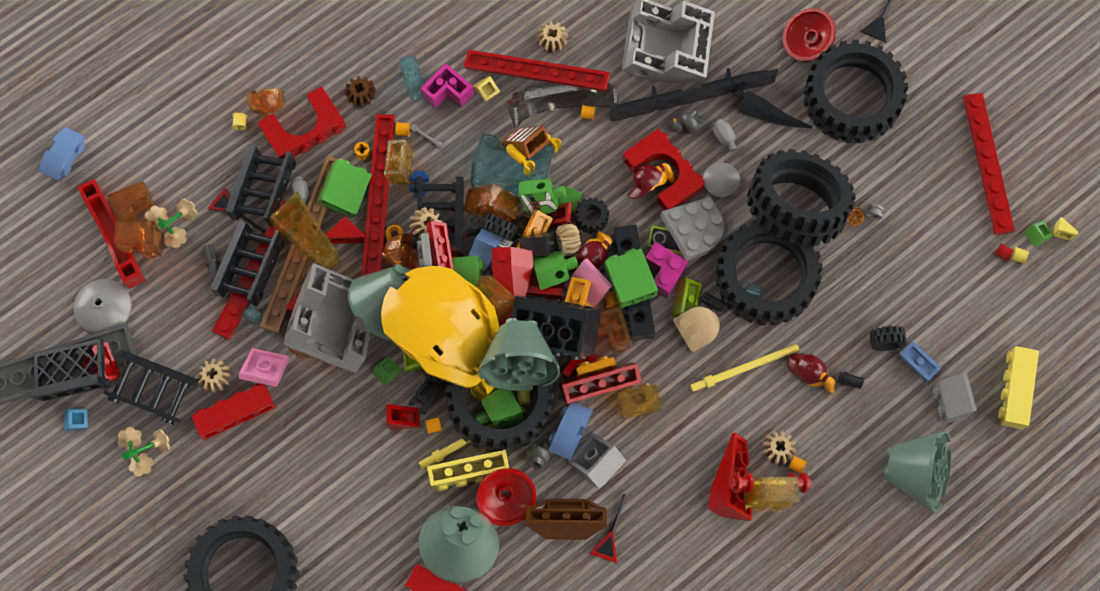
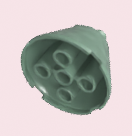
M400 264L357 277L348 288V302L356 317L359 315L366 323L364 327L370 332L390 341L392 340L383 330L381 310L384 297L390 286L398 290L410 279L405 273L411 270Z
M515 318L507 319L506 323L500 326L479 366V377L481 380L484 378L487 380L488 385L504 390H532V386L542 384L544 387L553 383L560 374V367L537 327V322L518 321Z
M940 431L895 444L893 448L889 447L887 450L889 463L884 471V479H888L891 485L933 512H937L941 508L942 503H939L941 496L945 497L949 483L952 450H949L947 442H951L949 433Z
M455 505L438 510L427 519L419 535V552L424 561L423 563L435 576L448 582L465 583L482 577L495 563L499 551V537L493 523L480 511L468 506Z

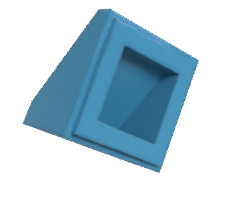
M67 409L64 412V431L88 429L87 409Z

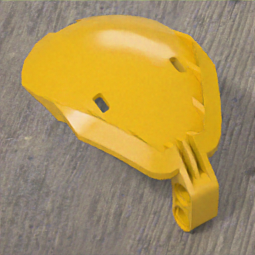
M427 266L405 273L410 279L398 290L390 286L384 297L381 310L384 333L412 360L417 361L427 374L465 388H470L472 395L477 400L482 401L496 388L488 385L486 379L483 378L481 380L479 377V366L499 329L494 306L477 287L465 280L453 269ZM435 345L442 351L443 354L441 356L433 349Z

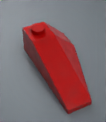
M511 246L491 248L495 305L499 328L506 323L507 319L512 318L515 296L526 295L528 292L530 279L534 272L533 251Z
M732 433L710 489L708 509L720 517L751 521L753 495H749L743 489L739 493H734L729 487V478L732 474L739 473L743 477L747 473L746 466L749 465L747 440L737 433Z

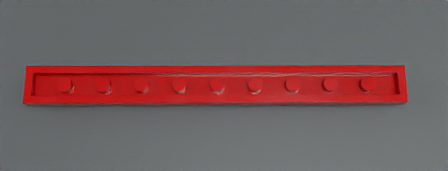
M376 114L371 164L372 175L369 186L361 276L382 270L395 115Z

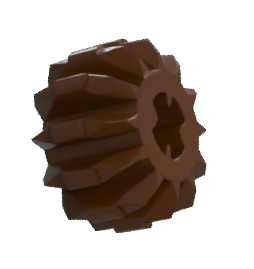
M357 76V80L351 78V84H346L345 96H347L349 103L353 102V106L356 107L360 104L363 108L364 103L370 105V100H375L374 93H376V87H374L372 80L368 81L366 76L363 79Z

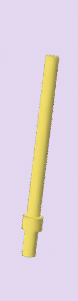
M795 344L717 375L703 377V380L690 385L691 391L694 392L704 387L710 388L715 386L717 382L798 352L799 347Z
M521 405L520 408H521L522 412L525 413V410H524L523 406ZM491 423L485 425L486 427L493 428ZM461 438L440 451L437 449L432 452L431 456L418 463L422 469L434 462L438 463L444 460L443 457L469 444L471 441L468 440L466 442Z

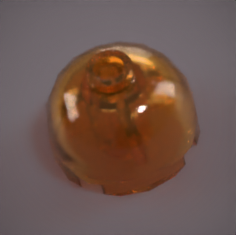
M262 89L258 94L256 90L247 92V101L250 109L254 113L262 115V118L278 113L283 108L284 90Z
M407 233L395 235L385 244L382 257L390 268L396 264H400L410 270L416 268L417 254L412 252L413 241Z

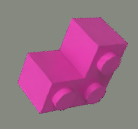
M444 64L420 88L422 98L435 109L447 97L462 108L474 96L473 86L447 64Z
M655 242L645 259L649 268L658 272L654 279L658 288V294L668 299L685 272L688 261Z

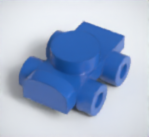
M414 171V174H410V182H418V176H422L423 184L429 182V174H426V171ZM410 185V192H414V185ZM423 191V198L425 197V192L429 191Z

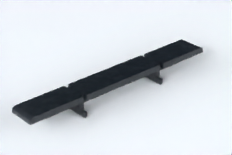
M727 68L724 79L704 83L699 88L687 91L679 89L658 95L655 86H652L650 97L629 101L610 109L609 119L615 122L652 113L655 110L660 111L726 95L729 92L735 93L738 89L743 91L772 84L776 80L778 69L754 71L732 77L730 68Z

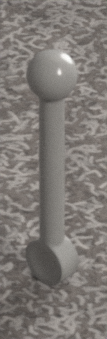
M416 124L411 125L412 132L419 133L434 143L438 149L442 148V142H437L419 130Z

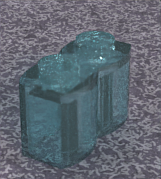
M410 55L401 58L400 67L408 96L412 100L422 97L420 88L424 85L416 57Z

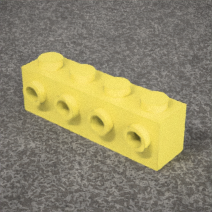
M1015 346L1007 353L1006 363H1008V370H1005L1003 377L1006 384L1001 393L1003 406L1000 407L998 418L1001 419L1000 425L1021 430L1029 426L1039 355L1038 350Z
M506 450L427 466L432 490L436 489L437 492L448 490L449 486L454 485L457 488L468 485V482L472 481L481 483L493 471L509 468Z

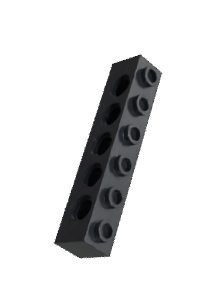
M637 224L614 227V233L611 234L612 246H616L614 255L621 256L628 251L622 249L621 246L624 244L629 245L631 249H641ZM650 299L641 301L639 304L624 307V318H628L626 333L627 336H631V342L654 339L655 328ZM635 316H640L643 318V321L641 323H637L633 320V318Z

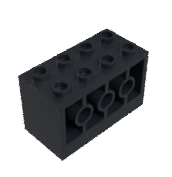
M534 295L515 296L512 318L518 321H536L537 327L553 355L562 356L563 354L568 355L570 359L580 360V358L587 359V356L595 354L602 309Z

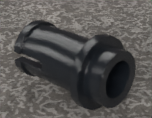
M705 292L704 298H701L700 303L715 309V312H722L726 305V302L723 301L724 299H719Z
M844 371L840 372L838 383L841 386L847 385L861 390L864 377L851 375Z

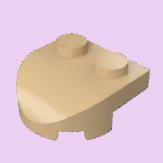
M701 306L694 307L673 319L692 353L712 342L717 337L720 328L717 314L713 310Z

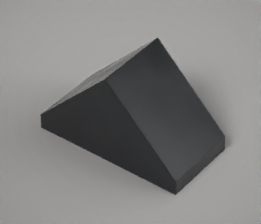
M555 230L519 238L521 249L533 251V256L549 255L558 249Z

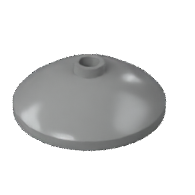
M110 279L95 280L84 286L77 294L73 307L74 316L77 323L84 330L95 334L125 324L131 314L132 301L128 291L120 283ZM101 300L102 303L97 306L96 303Z

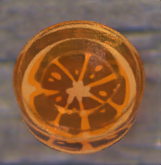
M853 207L847 223L852 227L861 226L866 218L865 212L859 207Z

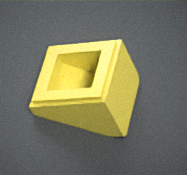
M491 76L485 77L473 86L485 102L500 92Z
M1061 217L1055 223L1054 237L1071 241L1078 234V231Z

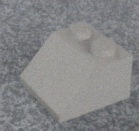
M967 372L939 380L934 385L933 394L939 403L938 414L940 418H943L944 423L967 419L976 411Z
M592 433L575 451L571 460H567V463L589 483L600 489L620 469L626 459L614 445Z

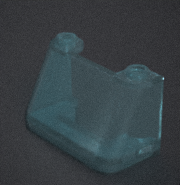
M482 133L472 160L470 181L472 188L485 193L521 200L519 197V182L549 179L555 153L554 147L544 146L533 157L526 159V161L530 160L535 163V172L530 169V175L527 176L523 172L524 166L522 164L519 165L510 157L506 149L499 148L500 141L496 136Z

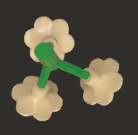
M185 198L181 199L177 204L179 211L170 219L166 215L167 210L156 205L152 206L150 211L145 213L146 224L149 227L157 229L166 228L168 230L164 235L167 247L179 248L187 240L185 237L186 231L178 227L171 229V222L179 217L192 221L197 216L194 203L187 201Z
M129 426L125 430L118 432V445L125 446L128 451L123 452L122 457L125 460L132 458L128 469L136 477L149 474L154 463L153 459L149 458L145 453L137 456L139 452L151 447H157L161 453L170 450L169 437L164 434L162 429L153 432L154 440L150 444L135 449L134 446H139L142 442L140 430H135L134 427Z

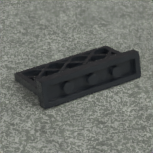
M96 339L34 354L35 389L30 390L31 398L47 401L110 387L109 379L105 378L104 340ZM97 345V352L93 357L89 352L93 346ZM80 349L82 354L75 360L72 356L76 350ZM63 353L66 357L59 364L56 359ZM88 356L91 361L84 368L81 363ZM47 357L49 361L43 368L41 366V358ZM71 360L74 365L68 372L64 367ZM54 363L58 368L51 375L48 370ZM96 363L98 365V374L92 375L89 371ZM79 367L83 372L79 378H75L73 374ZM63 371L66 376L62 382H59L56 379ZM46 375L50 379L45 386H42V379Z

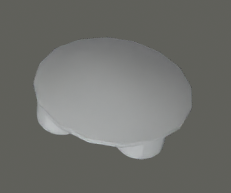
M714 163L704 172V187L709 195L728 197L734 195L739 188V173L728 163Z

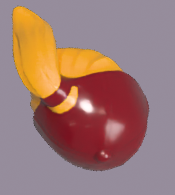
M666 163L660 164L657 167L651 165L642 166L633 174L634 186L627 196L632 199H639L648 191H652L655 187L665 184L666 181L674 184L677 180L674 178L671 167Z
M598 231L596 233L597 239H589L581 246L579 251L572 256L576 257L578 267L583 260L588 259L599 269L607 258L606 249L612 244L611 237ZM577 268L571 270L572 274Z
M795 353L789 356L787 361L788 369L800 381L813 387L824 386L825 390L830 393L835 392V380L828 376L826 365L820 358L813 354Z

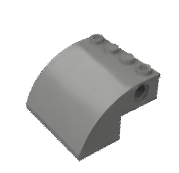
M638 0L635 4L631 5L622 71L662 82L681 83L705 79L707 76L715 12L684 0L674 8L651 0Z
M313 263L295 303L283 345L305 353L310 357L323 360L328 364L341 367L346 371L357 373L366 358L371 332L364 327L366 323L359 315L357 317L354 315L348 302V288L354 280Z

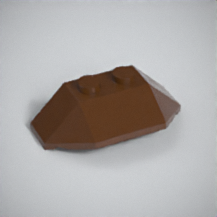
M544 499L533 506L526 507V526L545 539L587 540L607 527V508L600 507L587 499Z

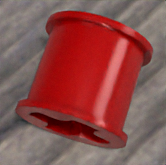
M1001 243L994 256L1007 262L1014 249Z

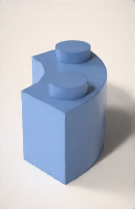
M67 127L62 129L53 138L54 144L50 151H45L38 171L56 180L67 176L71 171L74 160L85 148V136Z
M482 228L475 238L468 256L480 255V258L484 261L482 278L488 281L492 271L490 270L492 267L491 248L501 247L498 244L502 241L503 237Z
M576 402L570 403L568 407L564 406L560 415L562 418L557 431H553L548 442L551 443L549 451L571 460L593 410Z

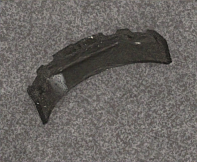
M548 82L526 87L523 92L516 91L512 94L513 98L506 101L514 128H518L527 118L550 110L582 107V104L592 107H618L617 87L609 82L606 92Z

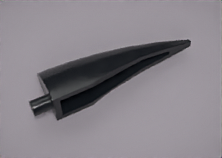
M738 89L735 94L736 97L743 99L738 112L778 125L812 128L811 125L786 114L765 98L748 90L745 93Z

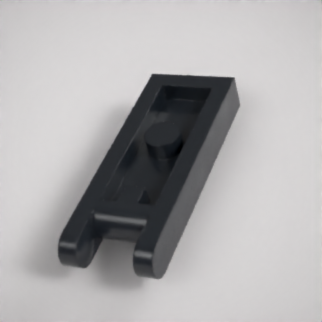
M426 379L409 401V405L413 406L416 401L420 402L425 406L421 411L425 415L449 382L437 384L436 382L431 383L430 380Z

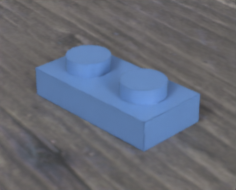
M914 341L898 355L925 382H928L941 369Z

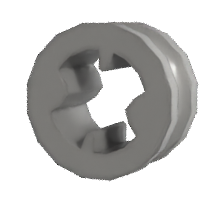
M876 204L868 205L867 209L869 211L866 212V216L873 220H881L883 218L881 213L884 212V208Z

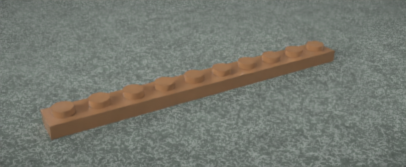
M327 156L264 314L260 325L261 329L277 334L281 331L288 313L286 305L295 295L328 210L327 207L318 204L317 201L331 165L337 160L336 158Z

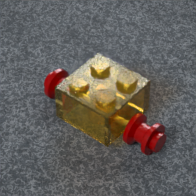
M733 473L729 478L730 489L734 493H739L743 489L745 508H753L755 512L765 511V508H771V511H783V508L793 507L794 503L800 501L799 490L801 493H807L812 485L811 478L807 473H801L799 477L795 473H789L787 477H760L755 480L751 473H745L743 477L739 473Z

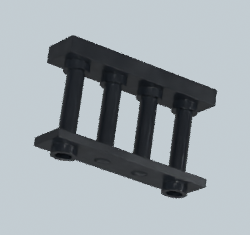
M248 146L225 210L231 219L239 220L242 213L264 216L268 225L273 227L274 222L278 219L279 208L292 170L296 167V160L292 153L287 151L285 158L279 159L262 156L256 146ZM260 163L281 166L278 176L259 173L256 170ZM261 180L276 184L273 192L250 189L252 181ZM251 196L270 201L267 209L245 206L246 198Z
M418 176V182H414V193H417V210L421 211L422 208L426 207L427 210L432 208L434 210H452V212H455V219L443 222L446 223L447 229L455 231V238L449 240L451 249H455L456 255H463L464 177L456 176V182H452V184H423L422 176ZM423 191H451L455 193V201L423 202ZM417 233V238H413V249H416L417 254V241H421L419 233Z
M239 221L210 290L222 298L225 297L228 291L245 295L247 300L257 307L263 298L265 287L279 254L285 246L286 238L277 230L273 238L252 233L253 230L247 223ZM252 240L268 244L269 247L266 254L245 250L248 242ZM245 257L261 261L262 264L259 271L238 267L241 258ZM238 274L255 279L251 289L231 284L234 275Z
M122 350L119 357L124 359L123 363L125 365L113 392L104 390L103 394L109 396L107 400L117 404L123 401L164 417L162 421L174 425V422L181 423L182 420L175 417L186 389H189L190 385L196 387L198 379ZM135 364L142 366L141 370L143 372L132 398L129 400L121 397L120 394L132 367H135ZM155 371L161 374V380L149 407L138 402L150 374H153ZM173 378L179 381V387L168 413L165 414L156 409L168 381L171 382Z

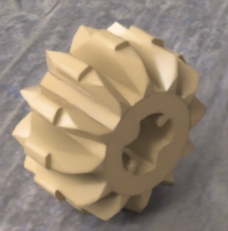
M550 21L549 25L544 23L543 28L538 29L537 41L540 48L545 47L546 52L552 49L554 53L556 48L561 51L562 46L567 44L568 34L565 32L564 26L560 27L559 22L553 25V22Z
M424 207L421 211L417 210L414 212L415 216L410 218L414 223L410 224V228H415L413 234L419 233V239H421V234L428 233L424 221L425 223L443 221L437 219L439 213L434 215V209L427 210Z
M573 224L558 226L556 229L558 250L563 252V256H573L581 247L579 231Z
M212 359L211 364L205 361V367L199 366L202 372L197 374V377L200 378L198 383L200 386L204 385V390L211 389L215 393L217 387L220 391L223 390L222 384L229 385L226 379L231 378V374L227 373L229 367L224 366L223 361L217 363L216 359Z
M776 431L772 433V437L767 435V442L762 444L763 447L767 448L763 451V454H770L767 460L770 461L774 458V464L776 465L779 463V459L782 464H786V459L791 461L793 459L792 454L796 453V449L792 448L796 442H789L792 436L789 434L785 438L784 431H781L779 436ZM779 444L782 445L783 448L780 451H777L776 447L779 446Z

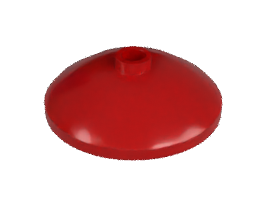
M808 8L796 13L788 21L783 33V44L787 53L794 59L802 62L817 60L823 51L827 53L829 46L833 45L836 37L834 20L827 12L818 8Z
M513 468L498 469L487 475L480 483L476 495L477 506L480 513L486 516L491 523L500 526L514 525L526 519V507L533 506L536 503V489L532 480L524 472ZM503 490H508L506 494L501 493Z

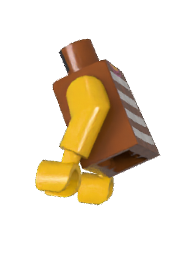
M544 125L517 129L510 136L503 138L502 146L506 148V152L519 165L522 164L524 166L523 172L529 176L530 169L535 172V163L530 160L526 161V159L533 157L548 143L550 144V151L557 153L558 149L561 148V140L559 138H550L551 136L546 133Z

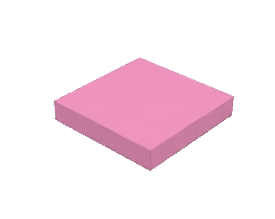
M588 259L583 260L570 279L564 284L568 290L572 277L590 280L592 283L587 301L593 307H596L613 287Z
M252 348L239 372V379L277 387L289 362V356Z

